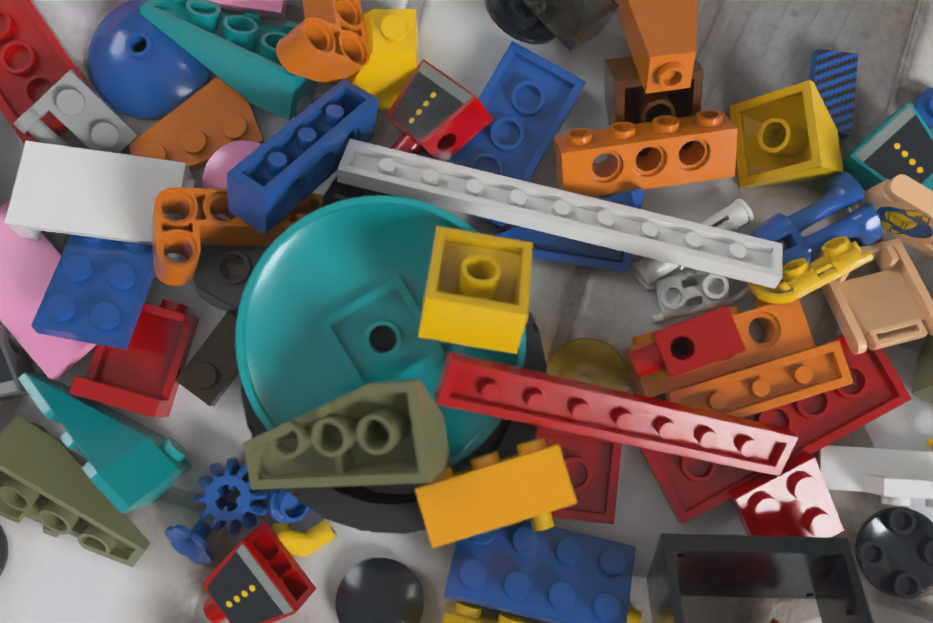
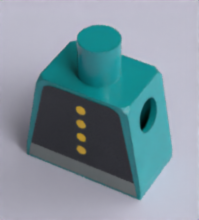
M909 102L889 115L842 158L843 171L851 174L864 191L887 179L891 180L900 174L912 178L933 191V179L931 178L933 176V133L915 107Z

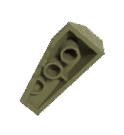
M419 379L371 382L243 442L251 490L430 483L451 464L444 415Z
M16 416L0 434V515L17 523H20L24 517L40 522L44 525L43 533L55 538L59 534L78 537L79 544L84 549L133 568L150 545V542L129 518L122 514L94 485L83 471L82 466L56 438L49 435L44 427L37 423L28 422L19 416Z

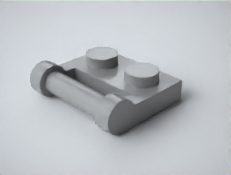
M69 70L13 123L22 133L25 134L28 131L40 143L69 146L40 120L50 111L91 150L120 153L139 135L73 70Z

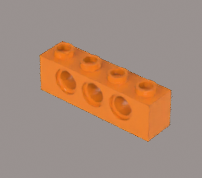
M706 109L698 111L695 116L677 118L665 115L656 117L652 122L647 123L616 122L605 129H570L566 134L554 136L556 182L560 190L588 197L617 194L634 188L651 189L735 177L738 128L724 112ZM693 141L688 149L680 151L684 144ZM651 147V150L646 155L636 157L642 149ZM610 153L604 161L593 163L599 155Z
M756 299L754 302L757 309L741 313L739 305L730 307V312L746 351L672 378L666 377L663 369L638 378L628 353L652 344L649 334L657 330L631 338L634 346L622 351L636 394L654 397L815 347L800 300L797 299L785 304H772ZM753 320L758 322L763 328V338L759 343L754 341L749 334V325ZM680 339L671 343V345L680 349L682 355L686 354L687 345L684 340Z

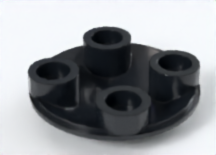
M903 507L886 508L871 515L861 526L855 542L857 564L866 580L885 594L909 600L915 599L920 594L933 587V522L925 515Z
M383 557L366 558L346 573L338 587L335 607L339 623H420L424 609L422 584L415 574L399 561Z

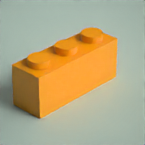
M544 437L533 439L516 445L518 454L502 459L499 458L498 451L470 459L472 467L470 469L453 474L451 466H448L432 482L418 484L415 492L432 548L576 504L577 501L560 446L556 443L546 444Z

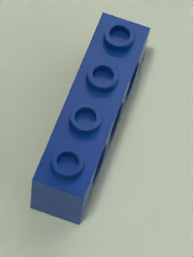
M343 78L227 172L229 212L263 234H267L337 171L350 139L368 143L374 137L379 99Z

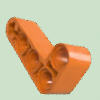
M302 0L305 19L280 39L276 45L278 60L287 71L297 76L335 86L343 78H349L367 65L370 60L361 1Z
M167 188L161 191L155 198L151 227L155 275L163 283L172 286L184 285L191 281L195 275L200 255V245L271 246L290 226L306 215L322 208L324 196L311 193L267 234H263L229 212L228 189ZM171 212L178 213L184 219L172 220L166 217L165 214ZM223 214L230 219V221H219L215 219L212 215ZM171 253L181 254L187 261L175 263L168 260L166 255Z

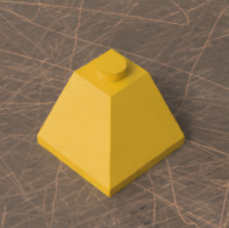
M372 9L363 14L370 60L367 65L346 80L378 98V110H390L419 66L416 9Z
M807 80L729 106L731 121L738 128L736 163L741 188L801 183L843 172L838 130L813 81Z

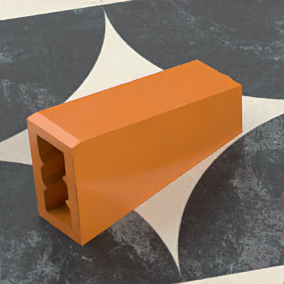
M612 0L645 93L690 88L696 56L698 0Z

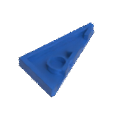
M634 188L602 198L601 200L641 209L645 190L643 188ZM513 226L488 234L532 242V258L629 273L633 255L520 226Z

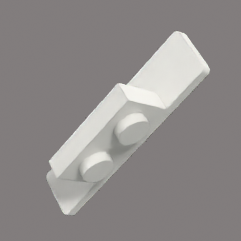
M827 445L817 451V464L828 490L860 491L881 496L882 504L895 506H911V498L926 499V506L933 507V452L836 445Z

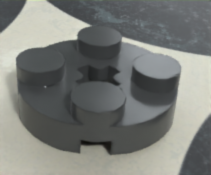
M200 245V255L195 275L193 276V281L196 285L194 287L203 300L214 307L231 312L238 311L245 286L252 271L270 246ZM239 257L243 258L242 267L245 269L244 274L229 280L227 277L230 271L224 268L228 260L236 262Z

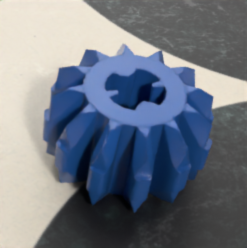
M236 457L228 458L225 468L218 462L210 465L212 477L201 476L197 481L206 492L195 495L193 500L196 503H206L207 507L199 513L198 518L204 520L213 515L212 530L218 532L227 525L230 535L239 533L242 525L249 530L257 526L255 515L264 516L268 513L267 505L259 501V499L268 498L272 489L251 490L247 464L245 462L240 468ZM237 488L241 495L236 498V502L230 503L226 496L231 493V489Z

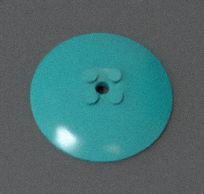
M383 195L356 197L324 206L306 215L283 232L266 250L253 269L241 298L236 321L235 346L241 382L251 406L265 428L269 431L371 382L419 379L435 402L434 393L448 352L523 368L526 352L525 328L517 354L418 337L437 226L474 233L478 232L455 215L437 206L415 199ZM380 325L392 328L397 336V343L394 348L386 352L376 350L370 342L371 331ZM437 405L445 419L451 460L449 466L455 465L478 448L497 428L503 418Z

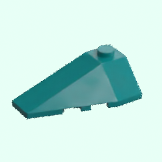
M149 0L140 6V14L251 104L269 111L274 116L290 121L310 102L319 82L294 75L287 71L278 60L276 54L278 41L298 24L285 21L283 28L259 22L260 14L246 11L245 15H231L221 12L218 3L207 0Z
M23 373L18 378L43 415L49 420L63 425L66 430L60 436V439L67 448L76 449L84 454L88 462L82 467L83 471L122 514L154 504L192 467L185 459L187 456L186 450L172 437L165 438L163 435L98 401L70 394L71 387L60 381L49 379L46 374Z

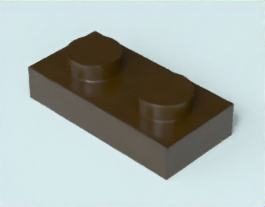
M227 311L175 380L208 406H215L239 374L235 346L237 315L230 311Z

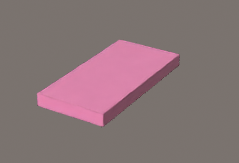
M9 199L0 207V321L47 377L58 381L97 344L38 334L31 326L63 252L45 231H41L39 240L21 238L5 224V219L10 203Z

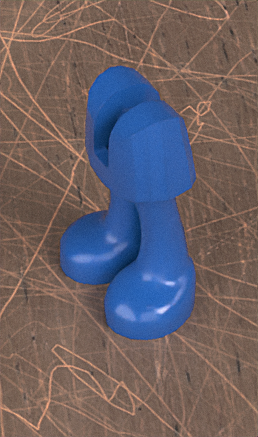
M843 171L828 176L825 184L827 192L823 197L789 216H785L782 213L773 215L759 225L749 236L782 243V267L786 263L798 258H805L808 264H810L811 256L822 250L821 247L826 242L839 236L854 238L862 245L873 244L881 239L882 227L876 210L870 204L859 207L841 220L810 235L802 237L800 234L829 215L864 200L865 191L851 174Z

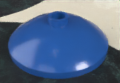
M131 0L112 10L97 26L88 49L89 75L99 95L115 110L135 119L161 120L210 82L213 72L140 14V6L149 0ZM147 43L144 51L136 52L139 44Z

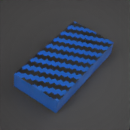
M816 49L811 54L809 80L814 82L838 130V137L846 139L852 135L858 54Z

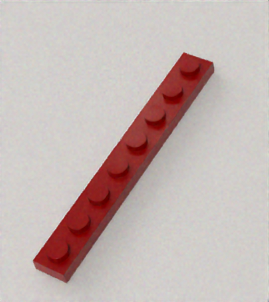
M448 352L434 393L436 404L775 476L781 475L798 439L789 428L453 352Z

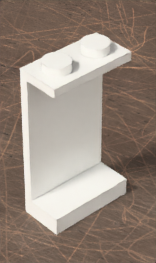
M25 141L5 224L21 238L39 240L41 231L152 245L151 226L157 195L167 188H199L198 181L193 178L187 163ZM171 212L165 214L166 217L172 220L184 219L178 213ZM177 253L168 254L170 258L179 259V254Z

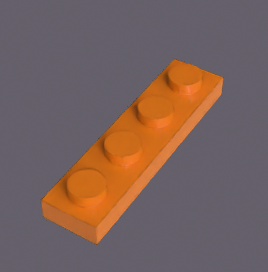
M836 340L665 393V396L669 402L744 418L853 384V380L840 341Z

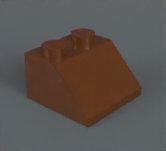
M632 56L605 59V104L609 126L616 122L647 123L652 122L656 117L665 115L677 118L695 116L698 111H701L704 69L695 58L690 88L646 94ZM693 141L684 144L680 150L688 149ZM651 147L642 149L637 156L646 155L651 150Z

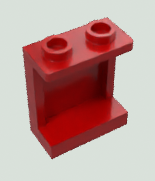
M162 299L159 307L144 302L127 350L96 345L86 377L74 376L69 393L153 418L169 417L179 383L175 380L185 367L200 318L187 315L188 306Z

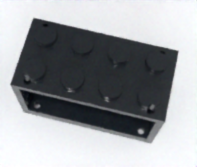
M661 533L646 578L652 623H685L681 596L816 599L822 623H874L848 538Z

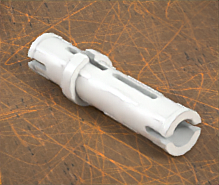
M736 199L734 203L708 219L703 220L700 224L735 232L744 225L753 222L754 216L744 200ZM647 257L634 262L631 266L634 276L645 288L674 269L680 271L685 268L684 266Z

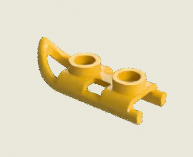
M839 236L826 242L821 247L823 251L821 258L808 264L805 258H798L786 263L782 267V280L775 289L750 282L747 283V286L756 297L764 302L785 304L813 292L872 261L874 258L870 250L860 253L861 250L856 241L850 243L847 236ZM832 266L834 267L833 269H831V270H829V271H827V272H825V273H823V274H821V275H819V276L817 275V274H819V273H821V272H823V271H825V270L831 268Z

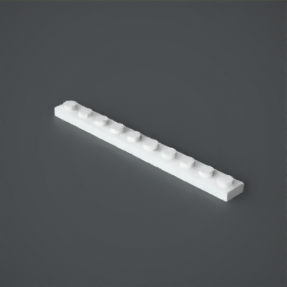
M354 139L349 140L337 169V182L415 199L434 206L774 289L782 279V243Z

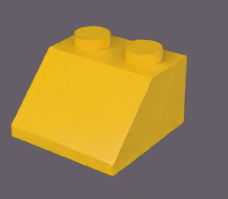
M437 226L418 337L517 354L529 314L533 243Z

